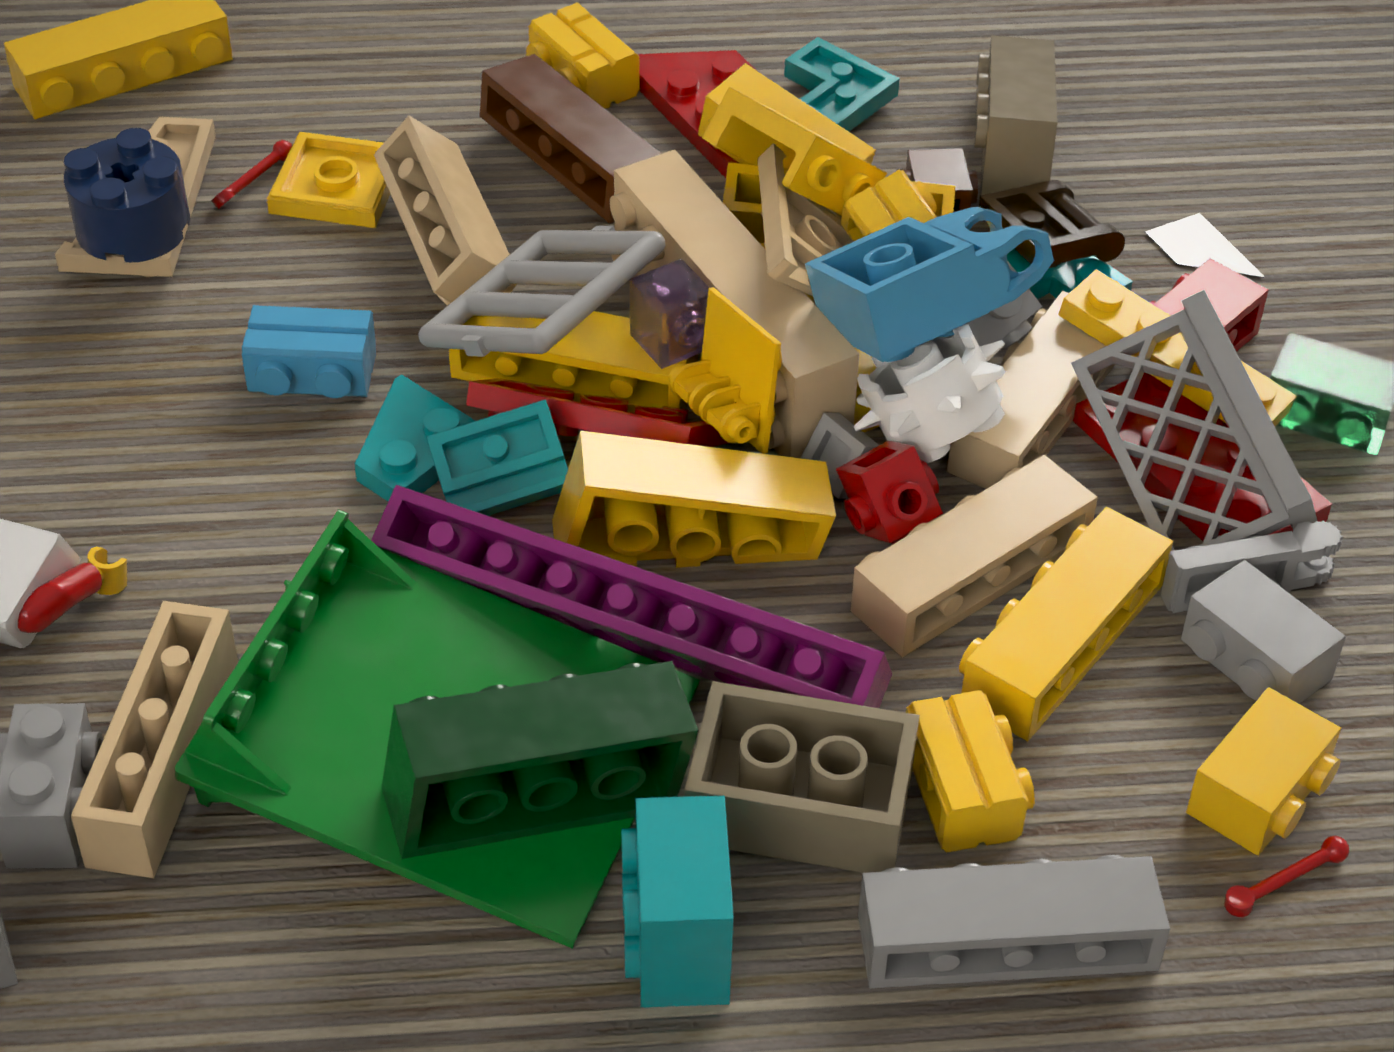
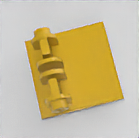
M714 287L708 288L701 361L688 364L680 363L672 368L669 373L671 392L686 403L689 402L691 410L700 416L705 423L712 425L725 441L740 444L749 442L759 452L766 454L769 448L771 426L775 420L774 400L778 371L782 364L781 342Z

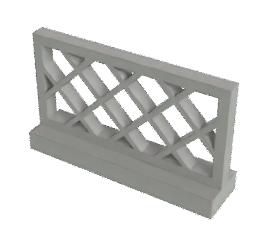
M1205 290L1181 300L1184 310L1071 363L1151 530L1169 538L1178 515L1210 525L1203 544L1199 545L1205 546L1246 539L1256 535L1265 536L1289 525L1294 530L1298 523L1308 521L1314 523L1317 520L1312 498ZM1181 333L1188 349L1179 369L1149 361L1157 343ZM1140 351L1138 357L1131 356ZM1194 362H1196L1202 376L1190 373ZM1112 364L1133 369L1122 396L1097 389L1091 374ZM1144 372L1174 381L1163 408L1133 400ZM1185 384L1211 392L1214 399L1205 421L1174 412ZM1105 404L1117 407L1112 419ZM1128 411L1158 420L1147 448L1121 439L1119 432ZM1220 412L1228 428L1216 424ZM1169 423L1200 432L1189 460L1158 451ZM1211 436L1237 444L1240 452L1231 473L1200 464ZM1129 455L1142 459L1137 471ZM1153 462L1184 472L1173 500L1147 493L1144 484ZM1246 465L1250 469L1255 481L1242 477ZM1195 475L1226 485L1215 514L1183 504ZM1237 488L1263 496L1271 513L1247 524L1226 517ZM1155 508L1168 511L1163 524ZM1221 528L1230 531L1218 537Z

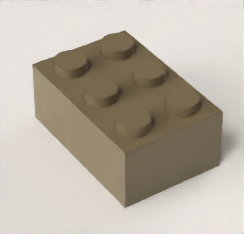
M712 681L684 789V797L725 796L729 850L861 873L881 872L885 869L895 868L913 771L920 715Z

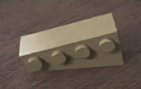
M991 35L989 54L979 53L976 80L977 106L974 148H982L980 195L1050 181L1058 123L1054 40Z

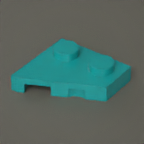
M399 375L394 379L354 463L356 481L386 501H389L395 485L419 493L425 492L439 481L426 436L476 420L404 375Z

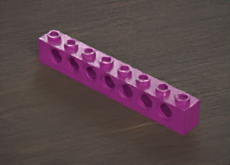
M395 485L371 539L379 548L641 656L661 663L672 661L675 668L715 682L880 708L892 677L889 663L883 651L399 485Z

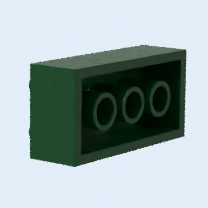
M669 661L650 665L632 663L612 671L580 676L562 674L543 682L511 687L507 685H493L479 692L441 698L423 696L409 703L394 705L381 788L401 858H411L636 817V798L678 797L699 730L673 662Z

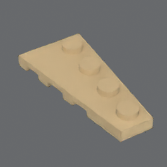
M159 117L148 132L151 134V139L167 145L178 155L191 218L216 137L213 119ZM186 224V226L182 230L184 238L188 228V224ZM76 238L72 243L64 241L55 253L59 272L173 277L184 238L170 252L138 263H125L124 256L120 254L105 253L106 260L95 258L81 248Z

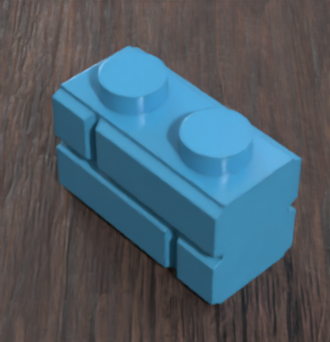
M252 306L248 329H246L242 344L243 367L246 386L249 392H264L269 395H282L284 393L324 395L329 398H341L344 396L368 397L371 373L373 372L376 358V340L372 311Z

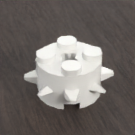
M964 324L953 329L954 335L936 337L915 347L914 352L902 360L881 362L872 357L877 368L870 375H858L857 380L862 393L856 399L858 404L869 407L871 410L853 428L855 431H860L879 425L887 441L915 446L920 460L927 463L940 459L950 450V443L965 437L971 432H983L999 424L1005 415L1000 405L1003 395L996 381L1003 376L1005 370L1003 366L988 363L1005 343L1003 340L979 347L969 324Z

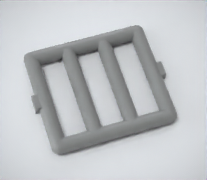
M597 225L592 230H540L422 326L418 334L419 340L422 345L429 348L465 350L467 356L484 357L490 351L529 354L546 353L656 258L665 248V239L657 231H616L614 226ZM548 253L620 255L612 263L540 261ZM511 284L584 286L575 295L501 293ZM473 316L546 319L536 328L463 325Z

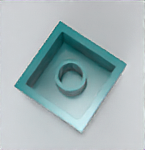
M725 796L636 798V828L621 829L625 978H640L641 1008L730 1005L734 917Z

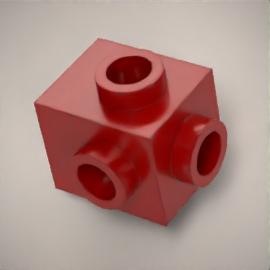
M888 440L836 468L849 498L844 501L846 514L853 527L860 534L893 545L905 538L919 524L928 523L943 514L936 498V494L939 493L937 478L925 461L920 460L913 445Z

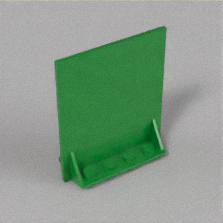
M338 509L292 581H284L286 586L285 592L205 712L202 723L175 765V779L193 787L198 803L209 807L212 802L234 804L573 949L622 847L621 829L631 828L636 817L402 859L381 788L393 706L409 703L423 696L448 697L479 692L493 685H507L511 687L548 681L562 674L580 676L617 670L624 665L632 663L650 665L658 662L379 548L348 519L349 513ZM676 670L690 705L699 686L700 679Z

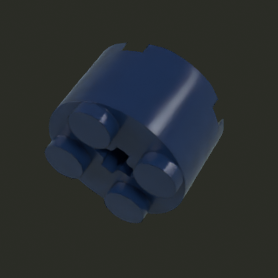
M142 128L125 129L116 138L97 142L87 148L74 149L64 157V185L76 239L81 248L87 253L102 260H106L105 253L120 254L124 256L125 263H138L170 252L183 240L182 230L186 224L190 225V212L180 159L170 147L151 139V134L147 130Z

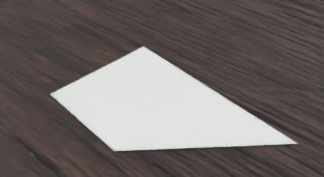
M1200 213L1145 231L1178 265L1199 268L1211 258L1239 274L1265 278Z

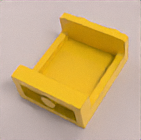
M728 87L702 136L709 143L752 165H758V158L774 143L787 156L783 160L784 168H788L782 181L783 186L841 216L843 205L848 199L869 187H874L877 182L884 179L887 175L883 170L731 87Z

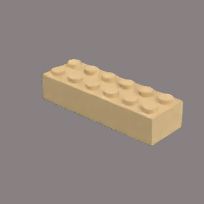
M674 149L614 170V195L610 198V210L615 221V230L657 231L665 239L664 250L631 279L639 287L641 296L645 300L658 284L659 271L662 266L677 265L682 273L680 287L668 289L657 302L655 308L666 319L668 325L699 331L698 361H701L708 288L714 287L781 342L782 364L777 376L774 400L775 420L771 426L768 449L773 448L779 456L801 458L823 413H840L854 424L859 353L804 292L778 282L768 275L766 250ZM612 255L613 261L620 255Z

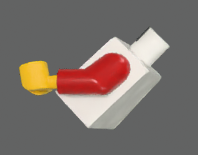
M0 519V643L24 648L31 644L38 632H42L68 610L95 593L113 595L123 591L127 586V559L120 558L117 562L108 564L107 550L96 546L88 552V563H80L81 558L60 534Z

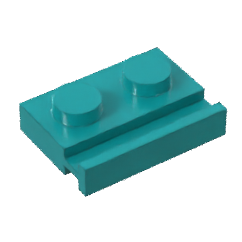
M546 399L426 436L446 502L490 516L561 493L568 467Z

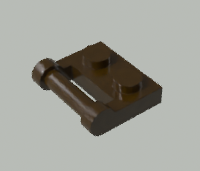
M1059 180L980 195V208L1002 214L1003 229L1010 226L1023 225L1048 233L1054 259L1049 268L1057 267L1063 262L1095 256L1102 262H1110L1116 259L1124 249L1125 237L1110 224H1101L1074 200L1072 190ZM1029 239L1023 241L1014 249L1032 264L1036 252L1033 241Z

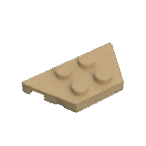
M773 143L758 158L767 273L774 280L813 296L805 263L853 241L841 226V215L783 186L782 181L785 177L783 160L787 156Z

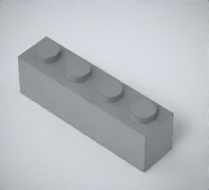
M1106 855L1091 860L1057 862L1047 859H1036L1022 864L988 866L965 863L953 868L919 870L895 867L881 872L862 873L858 920L869 989L1159 971L1170 932L1152 856L1122 857L1119 855Z

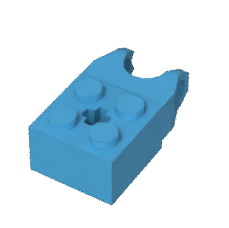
M973 207L942 215L925 223L907 217L805 263L815 305L853 347L881 362H893L910 356L914 352L915 347L936 337L954 335L953 329L1014 301L1043 277L1054 259L1047 232L1023 225L1010 226L1003 229L1001 213ZM983 220L990 227V232L969 231L974 224ZM1031 239L1035 245L1036 252L1034 261L1026 270L1013 272L1008 266L1007 254L1023 241Z

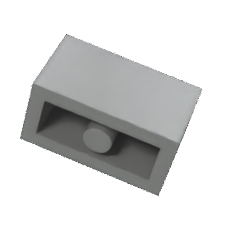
M1243 560L1191 596L1181 640L1198 657L1210 662L1239 685L1242 691L1250 698L1258 700L1264 691L1270 687L1300 704L1333 680L1346 636L1249 562Z

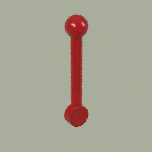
M287 140L277 141L272 148V153L211 200L212 203L219 209L278 161H285L292 148V144Z
M1333 835L1327 837L1323 841L1320 850L1249 888L1241 885L1229 888L1224 900L1226 911L1235 917L1248 916L1252 912L1254 901L1328 861L1331 863L1343 862L1350 853L1347 841L1340 836Z

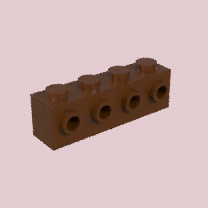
M536 54L482 70L479 117L609 224L614 223L615 221L610 210V198L614 195V170L662 153Z

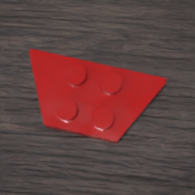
M736 50L637 54L639 55V91L726 178L728 162H739L720 149L715 148L698 135L705 97L745 63L753 69L755 68Z

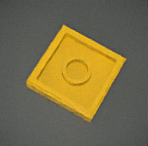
M299 132L267 197L269 214L376 228L390 197V191L374 157L375 152L384 143Z

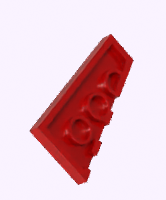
M502 378L469 381L466 406L489 410L488 417L546 399L557 435L576 436L578 429L595 433L706 447L729 444L712 425H708L704 421L687 422V409L662 406V408L639 406L635 407V412L632 413L628 412L629 400L583 395L580 397V402H575V392L573 390Z

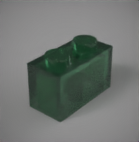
M1289 332L1270 379L1297 397L1290 412L1277 426L1378 456L1394 413V363Z

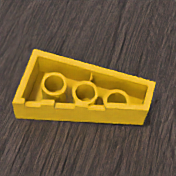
M580 431L552 523L553 537L556 540L637 567V561L675 558L676 568L698 567L701 566V562L709 560L714 556L732 555L735 564L817 560L835 520L836 512L827 463L825 461Z

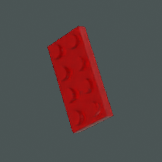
M1144 372L1133 400L1163 408L1171 387L1151 374ZM1129 379L1104 391L1122 396ZM1182 394L1174 411L1205 421L1208 411ZM1088 398L1076 403L1073 422L1118 462ZM1105 404L1112 419L1117 407ZM1128 411L1119 435L1123 441L1147 448L1158 420ZM1218 418L1216 424L1228 428L1227 424ZM1169 423L1158 451L1189 460L1200 432ZM1211 436L1200 464L1231 473L1240 450L1234 442ZM1129 455L1137 471L1142 459ZM1153 462L1144 487L1153 495L1173 500L1184 472ZM1246 465L1242 477L1255 481L1250 469ZM1195 475L1183 504L1215 514L1226 485ZM1301 477L1312 498L1317 521L1322 522L1324 520L1326 522L1332 503ZM1237 488L1226 517L1247 524L1271 513L1263 496ZM1178 515V519L1204 541L1210 525ZM1289 525L1271 534L1293 532V529ZM1221 528L1218 537L1230 531Z

